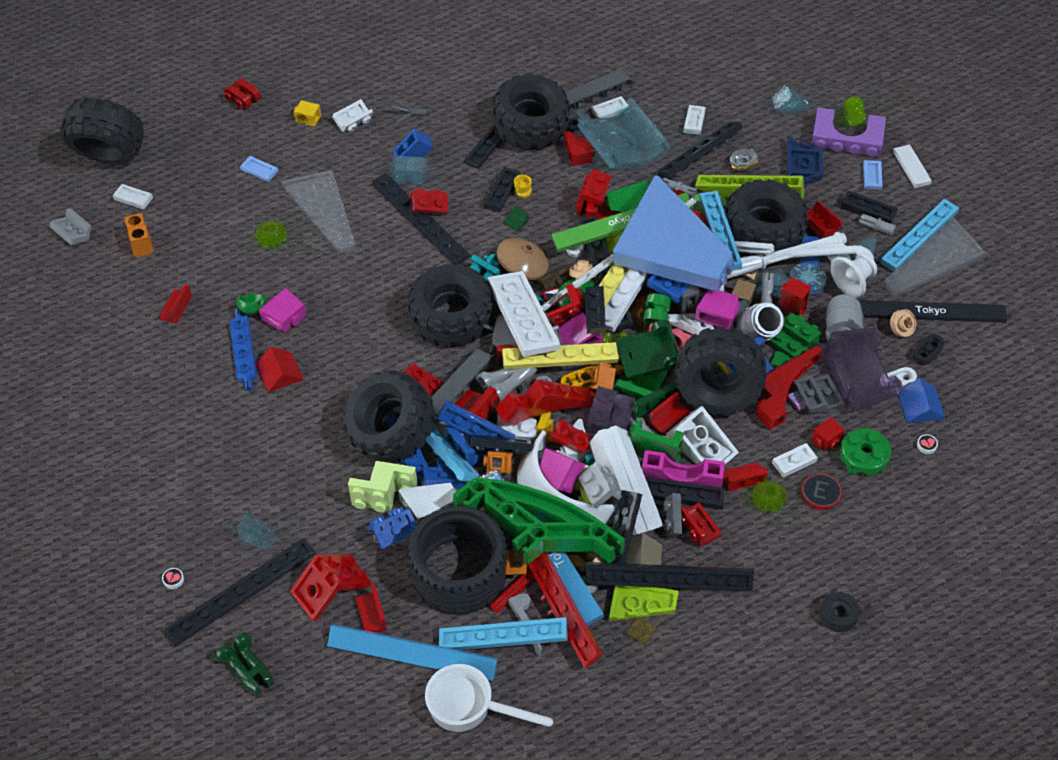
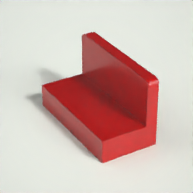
M184 284L181 290L174 289L159 315L160 320L177 324L192 298L189 284Z
M675 392L650 412L649 425L662 436L668 433L691 412L679 402L680 393Z
M753 463L724 470L723 480L727 490L733 491L766 483L768 472L765 466L760 467L759 463Z
M373 584L370 585L372 593L358 596L356 601L365 631L378 633L387 630L376 587Z

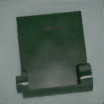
M668 320L655 322L651 327V331L614 339L627 379L667 369H676L679 348Z

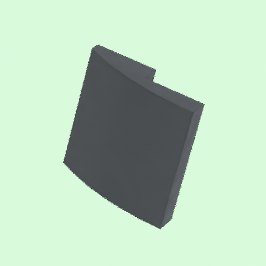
M691 285L682 294L680 314L696 313L697 306L709 289Z
M829 374L813 378L810 375L794 380V384L809 412H829L845 406V402Z

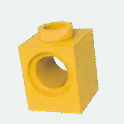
M301 100L293 113L296 123H306L305 125L315 127L321 117L320 105Z

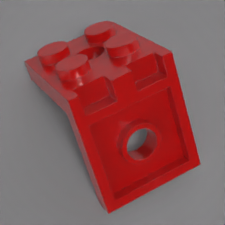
M321 554L314 556L290 592L310 619L316 621L327 609L339 590L366 589L372 582L350 554ZM314 586L316 587V595L313 594Z

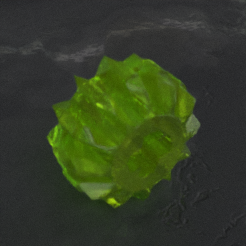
M860 97L845 99L843 113L846 123L849 126L863 124L865 121L863 100Z
M276 219L272 222L269 220L266 223L261 222V225L257 227L256 238L261 247L265 245L268 249L271 245L275 249L276 244L282 246V242L286 241V228L282 222H277Z
M767 479L763 483L758 482L752 493L753 503L757 504V509L764 507V513L770 509L773 514L776 509L781 511L787 500L786 489L782 488V483L776 484L775 479L772 482H769Z

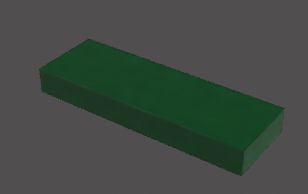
M676 382L636 400L631 416L634 419H638L653 411L675 392L680 393Z

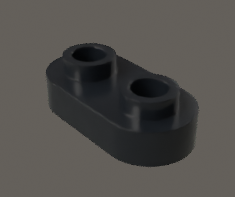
M936 334L928 335L915 348L913 354L914 361L920 365L931 363L943 350L944 339Z

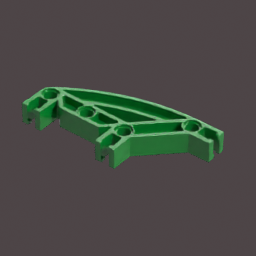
M478 477L469 481L453 494L454 506L464 505L476 508L477 510L485 506V514L490 515L499 526L515 537L513 540V554L519 557L521 555L520 551H523L524 562L527 565L543 552L594 551L608 563L615 560V550H617L619 555L624 552L625 538L583 509L549 493L512 482Z

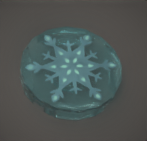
M809 262L795 265L789 279L793 277L810 285V294L820 292L824 288L827 279L826 272L822 267Z

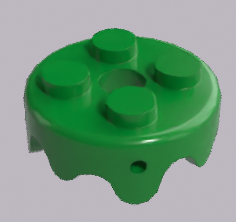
M867 428L856 429L849 432L843 439L840 459L845 463L847 471L851 474L856 475L859 472H863L867 476L872 477L878 472H884L887 469L892 453L891 445L885 436L875 430ZM861 448H869L871 452L865 453Z

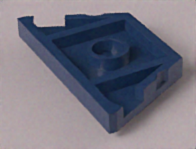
M788 136L787 176H803L804 185L822 180V149L810 146L805 142L797 143L793 141V137Z

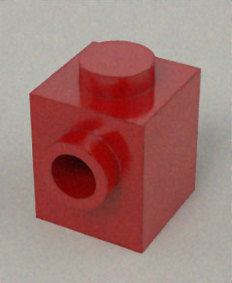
M830 417L814 428L812 435L813 443L825 452L830 448L835 449L843 440L845 429Z

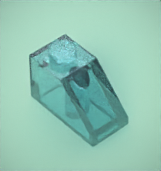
M785 85L771 97L774 102L773 107L779 113L790 114L812 109L807 98L788 85Z

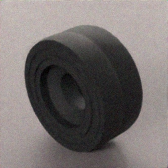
M844 592L829 594L823 600L820 609L822 623L828 629L840 633L852 630L856 626L860 615V607L856 599ZM837 608L843 609L846 615L839 617L834 613V610Z

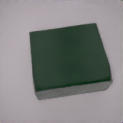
M515 206L504 224L518 232L529 222V214Z

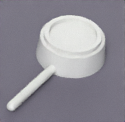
M453 664L440 669L431 677L426 687L425 701L432 718L439 726L449 731L463 732L475 728L485 719L488 710L548 727L553 725V720L549 717L490 701L491 687L486 676L478 669L469 665Z

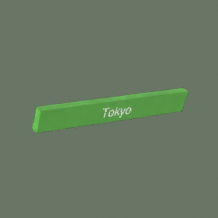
M687 192L677 195L684 203L690 200ZM637 208L552 234V240L557 252L624 232Z

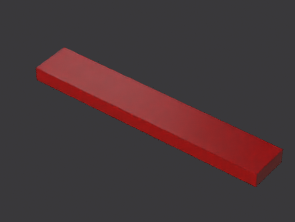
M543 552L528 566L556 617H566L568 639L583 667L589 668L603 656V653L547 552Z

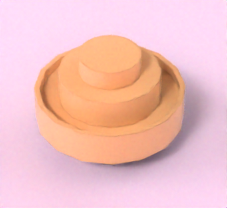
M580 260L573 267L569 268V275L577 280L594 267L589 264V261Z
M897 310L891 316L890 326L896 336L907 337L914 333L916 319L909 310Z

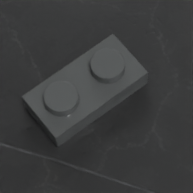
M672 493L665 498L663 504L664 511H666V520L664 522L666 538H676L682 534L681 494Z

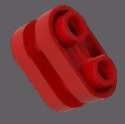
M243 78L237 79L234 82V86L229 85L224 89L226 100L231 102L234 99L239 109L247 110L252 106L250 100L256 103L261 99L259 90Z

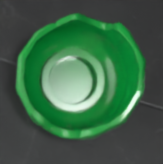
M248 293L246 298L240 295L236 305L246 315L260 314L259 309L266 304L267 298L260 294Z

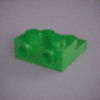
M791 313L783 319L781 331L766 341L776 350L786 353L793 358L800 356L805 350L812 349L819 343L821 332L816 325L806 323L803 316Z

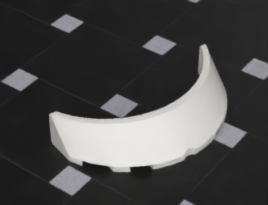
M543 430L531 445V452L527 451L519 464L517 484L559 497L583 509L604 524H611L614 521L615 509L612 504L600 505L596 508L592 504L576 501L557 491L545 479L538 464V451L546 447V432Z

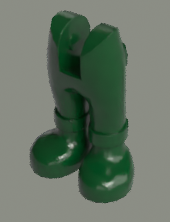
M244 632L234 639L233 647L242 656V659L251 670H248L243 665L242 661L237 658L235 651L228 644L220 647L216 651L215 657L219 662L229 664V667L243 686L258 696L262 692L254 681L255 678L259 676L268 688L274 684L268 668L256 656L254 651L250 649L252 643L249 633Z

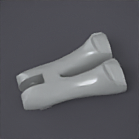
M503 368L491 373L483 372L477 378L484 392L489 387L496 389L500 404L508 393H511L521 383L531 379L537 369Z

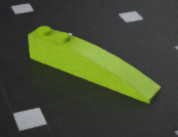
M698 175L695 188L705 192L718 191L719 196L729 198L737 188L746 182L751 183L758 179L768 181L770 179L788 185L790 189L796 190L802 199L805 193L803 176Z

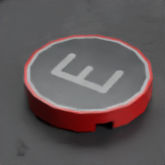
M817 473L810 475L804 480L801 487V496L810 507L817 510H828L839 503L842 496V488L834 477Z

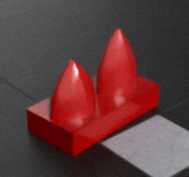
M565 420L558 421L550 434L551 440L582 455L587 453L590 448V441L594 437L583 430L568 425Z

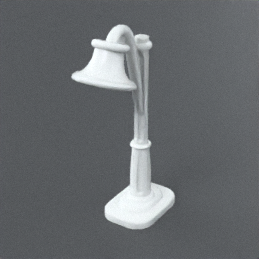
M835 232L833 236L775 251L771 255L758 254L740 258L742 269L729 271L727 279L760 268L765 269L768 264L795 257L857 254L855 260L852 261L846 257L839 256L834 258L831 263V274L842 292L846 295L860 298L866 291L865 280L876 275L877 266L870 250L863 246H845L844 244L847 242L845 234ZM724 285L721 286L720 291H724Z

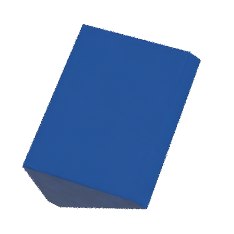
M919 378L897 391L907 423L946 419L936 388L923 379Z

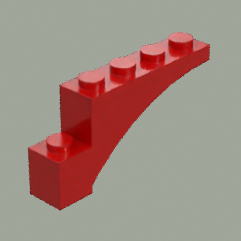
M818 345L812 349L805 350L798 357L791 358L788 363L776 367L771 373L766 375L765 387L761 391V396L764 399L757 404L756 416L769 430L786 421L787 410L785 409V404L794 386V380L799 379L804 372L820 361L822 349Z
M537 379L524 395L508 393L496 407V410L503 423L518 425L524 420L551 411L568 408H595L600 403L596 398L595 392L590 388Z

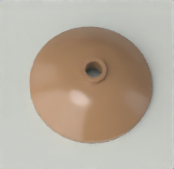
M508 238L503 240L497 248V258L509 273L523 271L527 280H536L543 277L548 270L549 263L546 255L540 247L529 240Z

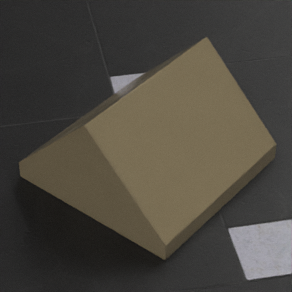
M643 532L633 536L626 564L661 565L662 544Z

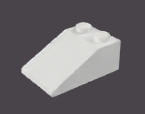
M703 406L692 411L666 433L667 436H671L673 439L676 430L684 432L682 453L696 464L701 463L704 459L723 460L726 464L739 453Z

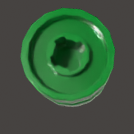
M662 294L648 295L643 323L650 326L651 323L668 320L669 315L667 312L670 310L671 299Z

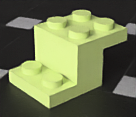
M380 461L375 462L370 481L350 478L348 483L352 505L358 509L373 508L377 512L391 511L398 490L418 487L415 467Z

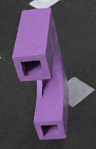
M818 107L811 146L820 149H830L835 152L844 151L852 154L880 157L886 117L869 115L864 133L858 136H846L836 131L833 126L835 110Z

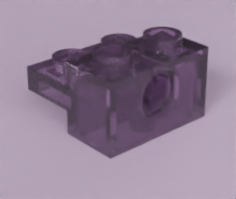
M598 386L587 421V428L600 431L618 426L627 430L635 398ZM613 406H614L615 408H614V411H613V414H612V418L610 419V418H609V417H610V413H611V410H612V408H613Z

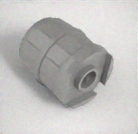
M844 294L832 298L827 305L825 317L827 324L826 338L832 345L836 346V343H842L844 347H852L860 343L862 336H864V316L861 304L855 297Z
M755 304L740 311L736 317L735 328L741 330L743 335L748 334L753 339L760 336L764 341H767L781 331L784 322L783 315L774 304Z

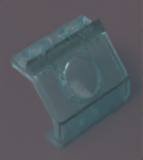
M632 97L626 101L629 107L614 117L590 119L582 108L576 112L580 117L578 119L579 124H577L578 128L610 169L647 165L672 149L666 138Z

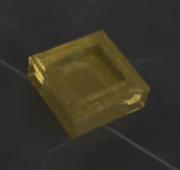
M638 617L627 631V635L645 646L656 631V627Z

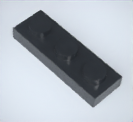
M506 167L502 169L484 202V208L501 212L515 187L514 179L520 175V171Z
M847 191L841 202L842 208L876 219L881 218L882 221L892 224L898 211L896 207L851 191Z
M604 286L585 287L587 334L606 333Z
M471 434V446H474V449L486 450L487 447L494 448V451L506 452V449L514 450V453L525 454L526 451L531 452V440Z

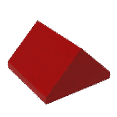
M270 346L256 363L257 370L268 393L304 380L291 351Z

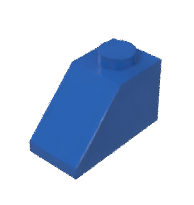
M413 129L393 150L396 163L425 157L433 148L430 136L417 129Z

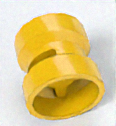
M518 175L514 179V193L517 197L526 198L531 195L532 183L529 176Z

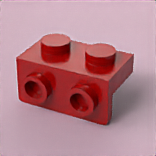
M417 188L409 195V200H412L413 212L447 215L449 212L447 192H441L440 190L426 191L422 188Z
M820 201L815 203L812 210H807V215H809L807 227L815 231V234L820 238L833 236L835 232H838L843 223L838 216Z
M700 503L687 509L681 506L682 526L687 528L692 541L697 542L700 548L721 537L722 532Z

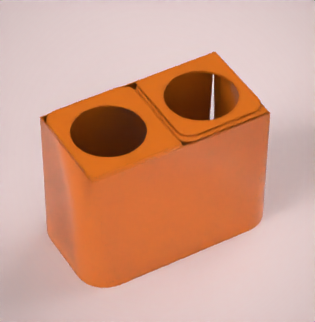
M143 214L124 217L129 240H131L130 244L133 255L141 257L152 254L154 248ZM144 230V235L140 238H134L131 235L133 231Z

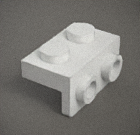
M360 99L334 113L332 118L342 132L347 130L351 132L357 128L358 124L368 123L371 120L373 111L372 109L368 110Z

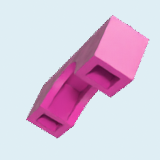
M645 450L642 471L645 477L722 488L725 462L704 459L699 464L684 465L672 461L665 453Z

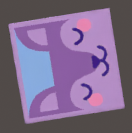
M798 390L788 395L787 399L798 412L807 408Z

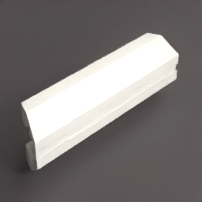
M618 426L598 431L590 441V449L595 462L602 466L606 465L612 471L613 475L611 477L620 486V494L622 490L642 494L633 535L663 526L628 432ZM611 496L609 501L615 507L614 514L616 515L619 500Z

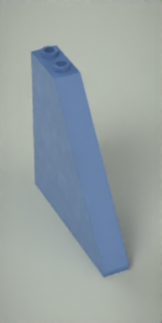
M656 175L613 250V260L616 265L719 292L722 285L726 284L727 274L734 267L732 252Z

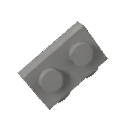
M71 208L66 210L64 218L50 221V228L71 245L85 242L90 237L91 225Z
M597 462L578 477L591 504L596 508L611 496L618 500L622 497L619 492L620 486L611 477L613 475L612 471L606 465L602 466Z

